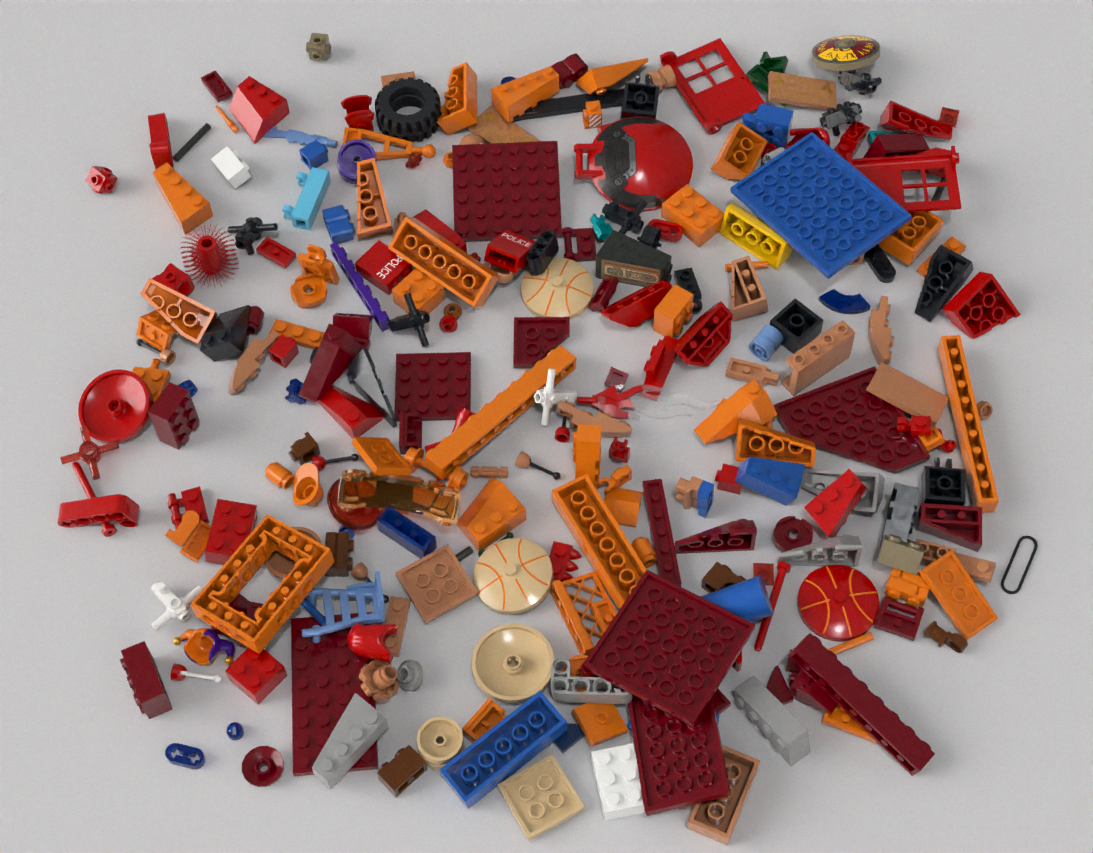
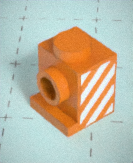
M599 100L586 102V109H583L582 114L585 129L598 128L602 125V110Z

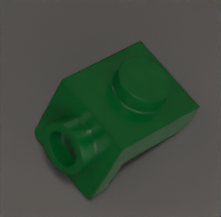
M767 51L763 52L760 59V66L767 72L785 73L788 63L786 56L770 58Z

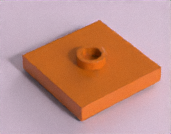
M586 703L572 710L591 747L627 734L629 731L614 704Z

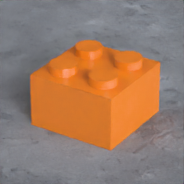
M417 268L392 289L394 303L407 313L409 309L404 294L408 292L412 295L416 309H419V311L426 310L428 314L445 300L444 286Z
M675 284L654 310L653 331L662 336L666 335L675 338L676 335L679 336L683 326L693 318L694 294Z

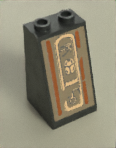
M613 230L596 255L595 277L606 279L615 276L619 283L641 287L656 284L660 280L670 283L672 279L670 273L673 264H671L672 256Z

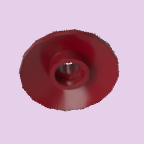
M258 746L250 750L242 762V773L245 780L257 787H266L275 783L281 777L284 770V761L281 754L275 748L269 746ZM263 766H267L268 769L266 771H260Z

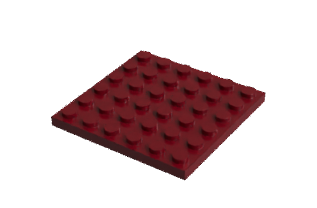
M558 141L452 145L454 231L464 242L492 241L505 229L530 239H538L542 232L553 230L556 232L557 238H562Z
M646 570L584 661L583 668L694 727L755 630V624Z

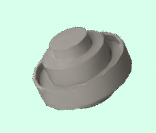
M405 660L398 667L397 682L401 689L408 691L417 689L423 678L422 666L418 661Z

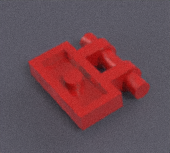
M200 486L181 491V499H176L175 493L168 495L169 501L167 504L172 512L171 521L175 525V529L182 521L183 514H180L179 508L185 507V511H196L199 515V521L202 520L205 523H209Z

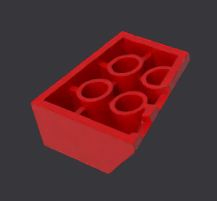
M250 76L237 86L229 106L230 112L238 123L242 125L244 131L251 137L254 144L290 113L286 98Z

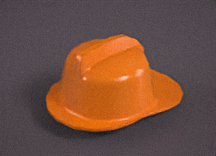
M305 463L296 470L294 475L293 501L298 506L308 505L317 507L318 501L323 496V487L319 483L318 468L312 463Z

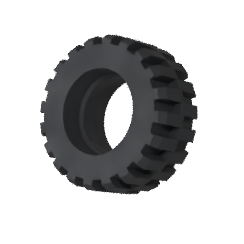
M408 77V79L400 78L398 79L399 81H391L389 85H385L375 99L376 119L382 133L411 142H421L424 138L428 139L431 137V133L434 134L440 126L437 120L442 115L440 111V97L437 94V90L428 82L424 83L421 79L414 80L411 77ZM408 106L421 109L410 115L396 113L399 109Z

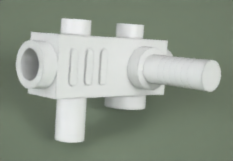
M553 368L548 369L547 383L544 389L537 390L534 395L535 402L541 403L543 407L541 425L544 426L549 424L550 409L553 405L559 404L560 400L574 404L577 399L575 390L554 388L556 369Z
M162 581L155 582L151 590L167 609H165L166 612L150 624L156 631L169 619H174L175 617L179 621H186L191 615L187 609L188 604L198 596L202 588L198 585L185 597L178 598Z

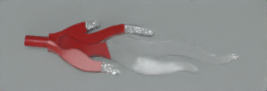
M618 384L596 395H592V397H577V404L592 405V407L598 408L602 412L611 414L616 419L640 420L641 417L621 409L628 408L652 418L666 419L679 415L693 416V412L687 409L668 410L665 408L670 405L682 404L703 410L713 408L720 403L719 400L702 402L683 393L667 396H655L645 393L647 391L663 392V388L651 385H639L622 393H617L625 389V384Z

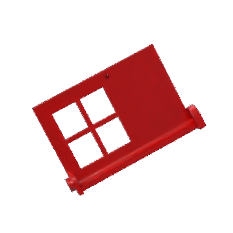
M721 38L678 57L673 51L660 55L661 64L663 66H671L676 77L677 88L709 135L720 131L723 125L741 118L744 113L750 114L757 111L759 105L766 104ZM717 51L724 62L706 69L699 58ZM696 60L703 71L685 79L678 67ZM727 65L734 77L716 84L710 72ZM706 75L713 86L695 94L688 82Z
M951 146L950 153L852 159V152L846 153L847 162L908 213L961 209L956 164H959V153H956L955 146ZM945 169L946 182L927 183L925 170ZM921 170L922 183L903 185L901 171ZM947 186L949 200L929 201L927 187ZM923 188L925 201L905 202L903 189Z

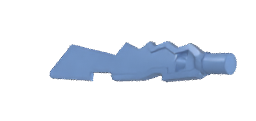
M275 126L263 136V138H286L289 143L298 142L300 145H308L316 139L325 146L337 147L338 144L336 140H330L324 136L309 135L292 129L288 131L276 130L277 127Z

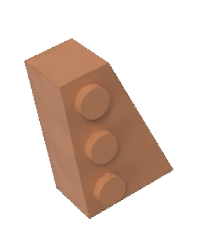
M750 256L732 261L731 313L733 314V322L768 311L767 299Z

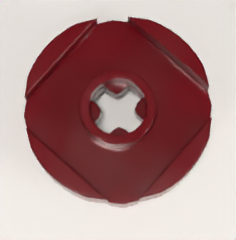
M787 516L777 522L773 531V541L780 551L785 552L812 544L813 529L806 520L797 519L795 516ZM789 533H797L798 535L796 536V539H792L789 537Z

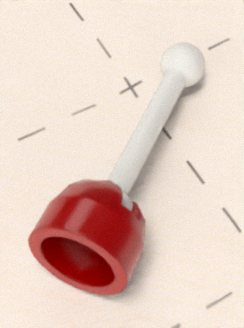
M176 663L173 664L171 670V680L181 681L186 676L214 680L216 683L222 680L220 675L211 676L187 672L184 665Z

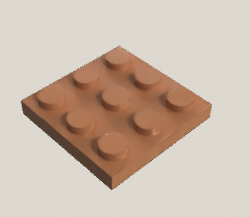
M448 544L395 572L396 577L425 624L478 595V591Z

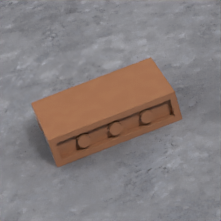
M842 320L788 357L786 363L792 368V373L782 379L781 384L795 396L848 359L851 354L855 331Z

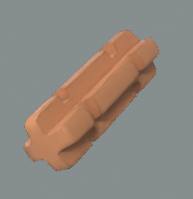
M472 466L470 475L472 478H479V476H482V478H497V476L508 478V467L497 469V467L482 466V468Z

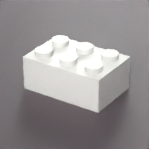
M633 743L591 751V763L604 820L645 813Z

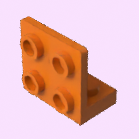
M155 310L140 317L136 336L162 351L170 348L172 335L178 332Z

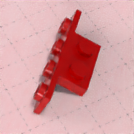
M665 335L663 340L659 339L656 346L653 345L650 353L652 357L650 361H646L644 366L646 379L642 386L643 392L639 393L640 397L652 401L658 400L677 356L674 350L679 339Z

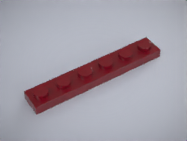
M662 479L642 481L653 547L656 553L658 574L681 587L682 583Z

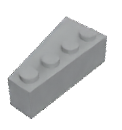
M357 693L352 697L312 766L315 777L329 789L345 775L389 728L386 717Z

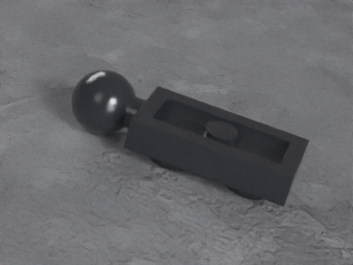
M692 267L674 271L677 285L694 294L692 313L700 312L703 307L700 301L702 294Z

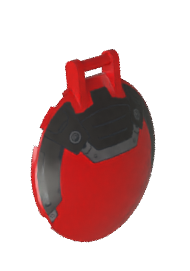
M649 117L620 119L605 127L596 136L592 144L574 145V152L576 153L574 178L577 180H592V183L595 184L599 193L609 202L618 200L620 207L634 211L641 200L647 202V206L642 212L661 209L662 203L686 184H689L692 177L693 158L687 142L677 130L657 119ZM583 153H587L588 170H583Z

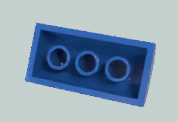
M761 575L700 596L749 622L774 615L764 579Z

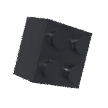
M796 298L770 320V326L777 328L783 335L782 344L794 353L821 333L823 319Z

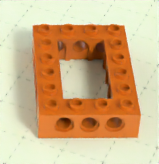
M267 514L190 605L196 617L260 654L335 561L331 549ZM276 550L295 561V567L287 577L284 576L283 582L278 588L269 594L270 597L263 606L256 610L254 616L257 622L247 617L244 612H238L230 607V603Z

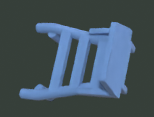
M375 571V582L346 586L347 590L313 588L307 595L308 601L316 608V596H323L326 625L321 627L314 625L312 628L302 629V637H312L314 643H319L321 635L350 628L357 622L369 625L385 622L380 572ZM331 597H339L342 621L337 623L334 621ZM348 598H356L359 617L351 619ZM370 600H373L374 613L367 614L365 602L369 604Z

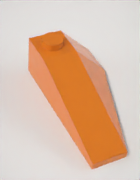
M753 379L738 389L694 429V432L705 444H709L737 433L738 418L764 426L776 418L778 414L767 391Z

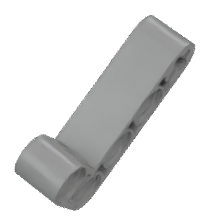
M559 657L552 663L551 691L553 699L557 702L627 704L633 699V694L627 691L622 692V688L601 677H572L570 662L564 657ZM560 668L566 669L564 672H558L557 670ZM559 687L565 688L563 691H556ZM579 688L586 689L584 692L577 691ZM599 689H607L604 693L598 692Z

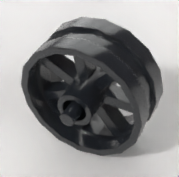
M647 224L641 237L638 236L637 240L657 249L662 246L659 243L662 230Z

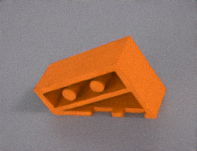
M578 424L577 432H573V463H576L575 479L587 474L594 487L598 489L602 426Z

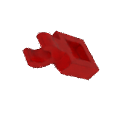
M911 416V420L905 417H898L897 431H911V436H931V416Z

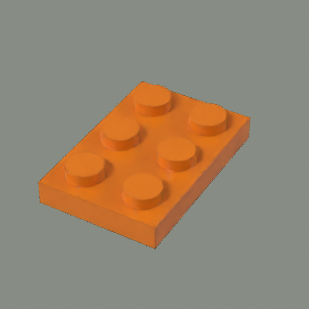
M353 438V446L374 474L379 476L410 475L412 468L388 438Z

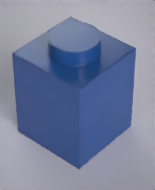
M317 139L299 150L302 162L310 170L312 167L318 168L329 161L327 147L324 144H320Z

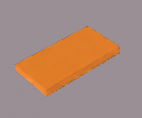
M953 550L948 551L918 571L961 636L966 640L998 619Z

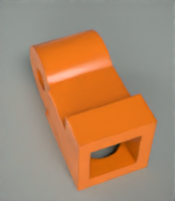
M193 510L186 511L176 530L169 529L165 536L182 547L199 523L198 513Z

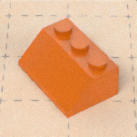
M738 122L729 132L711 170L724 179H744L753 172L768 141Z

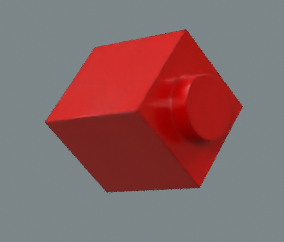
M283 334L268 349L270 359L284 368L299 353L297 342L292 337H286Z
M723 463L722 469L717 470L715 481L718 482V490L740 495L743 485L735 482L739 467Z

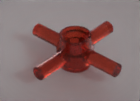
M82 426L80 431L83 443L79 447V452L60 457L62 465L82 459L85 463L89 464L92 479L97 480L100 478L97 462L101 457L100 454L119 449L118 441L98 446L91 441L88 427ZM89 451H94L92 454L86 455Z

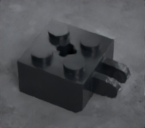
M637 73L635 82L625 81L621 119L628 117L656 119L660 85L650 84L651 75L646 76L645 83H639L641 76Z
M935 457L933 466H924L921 475L922 503L964 506L966 502L965 469L952 468V459L949 458L945 462V467H940V459Z

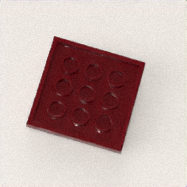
M471 352L396 354L394 409L396 422H400V412L419 413V418H422V421L456 420L457 413L462 408L471 411Z

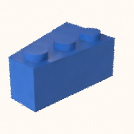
M749 457L739 465L735 482L787 506L798 496L805 464Z

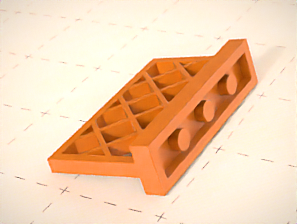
M595 571L563 582L560 579L553 581L550 593L580 655L587 656L595 647L591 641L592 635L601 638L603 633L595 631L598 623L596 617L586 612L591 603H593L591 601L594 595L601 597L603 600L609 599ZM593 579L595 583L594 589L584 586V581ZM574 586L578 588L576 595L567 592L565 587ZM580 590L591 593L589 601L578 597ZM576 601L587 605L584 612L575 608L574 604ZM584 618L595 622L593 629L584 626Z

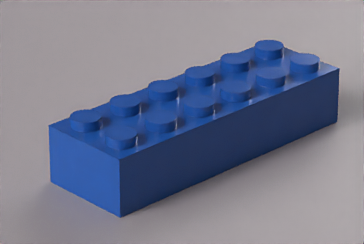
M539 691L439 769L440 773L467 809H469L496 788L497 784L506 780L568 730L567 721L545 695Z

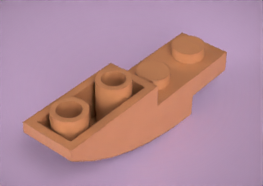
M881 296L878 310L871 309L869 318V341L878 365L881 362L885 364L887 362L890 363L892 351H889V347L893 346L894 336H891L892 328H888L889 320L885 319L886 315H889L891 304H888L887 296Z
M273 330L263 341L256 337L248 345L232 372L228 390L230 394L235 390L239 392L246 385L244 381L247 378L251 380L258 373L256 370L260 366L258 362L265 356L263 351L274 344L275 339L280 335Z
M560 400L556 412L571 420L570 428L577 430L578 424L601 425V437L614 438L615 436L618 438L630 437L632 433L629 423L623 420L619 422L613 419V416L607 412L601 413L598 411L596 416L593 417L589 411H581L568 401L563 402Z
M916 539L915 542L920 543L921 547L924 548L921 564L927 566L948 551L953 550L972 579L986 583L991 582L996 562L956 553V548Z

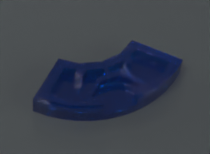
M835 289L819 296L818 299L828 309L842 314H860L869 311L871 307L860 293L844 295Z

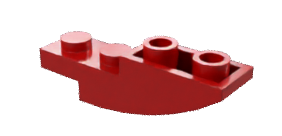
M856 121L852 123L841 136L839 143L833 150L845 160L846 153L852 152L853 158L870 127L862 122Z

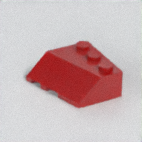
M979 272L942 308L950 322L971 339H975L992 330L993 327L999 324L1006 323L1012 317L1021 315L993 274Z

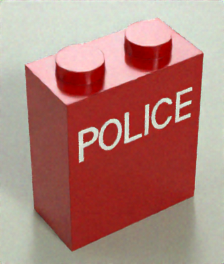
M505 229L487 244L484 261L517 274L527 265L526 255L536 241Z
M380 240L355 262L356 272H360L365 280L387 295H390L392 289L413 271L412 264L388 249V246Z

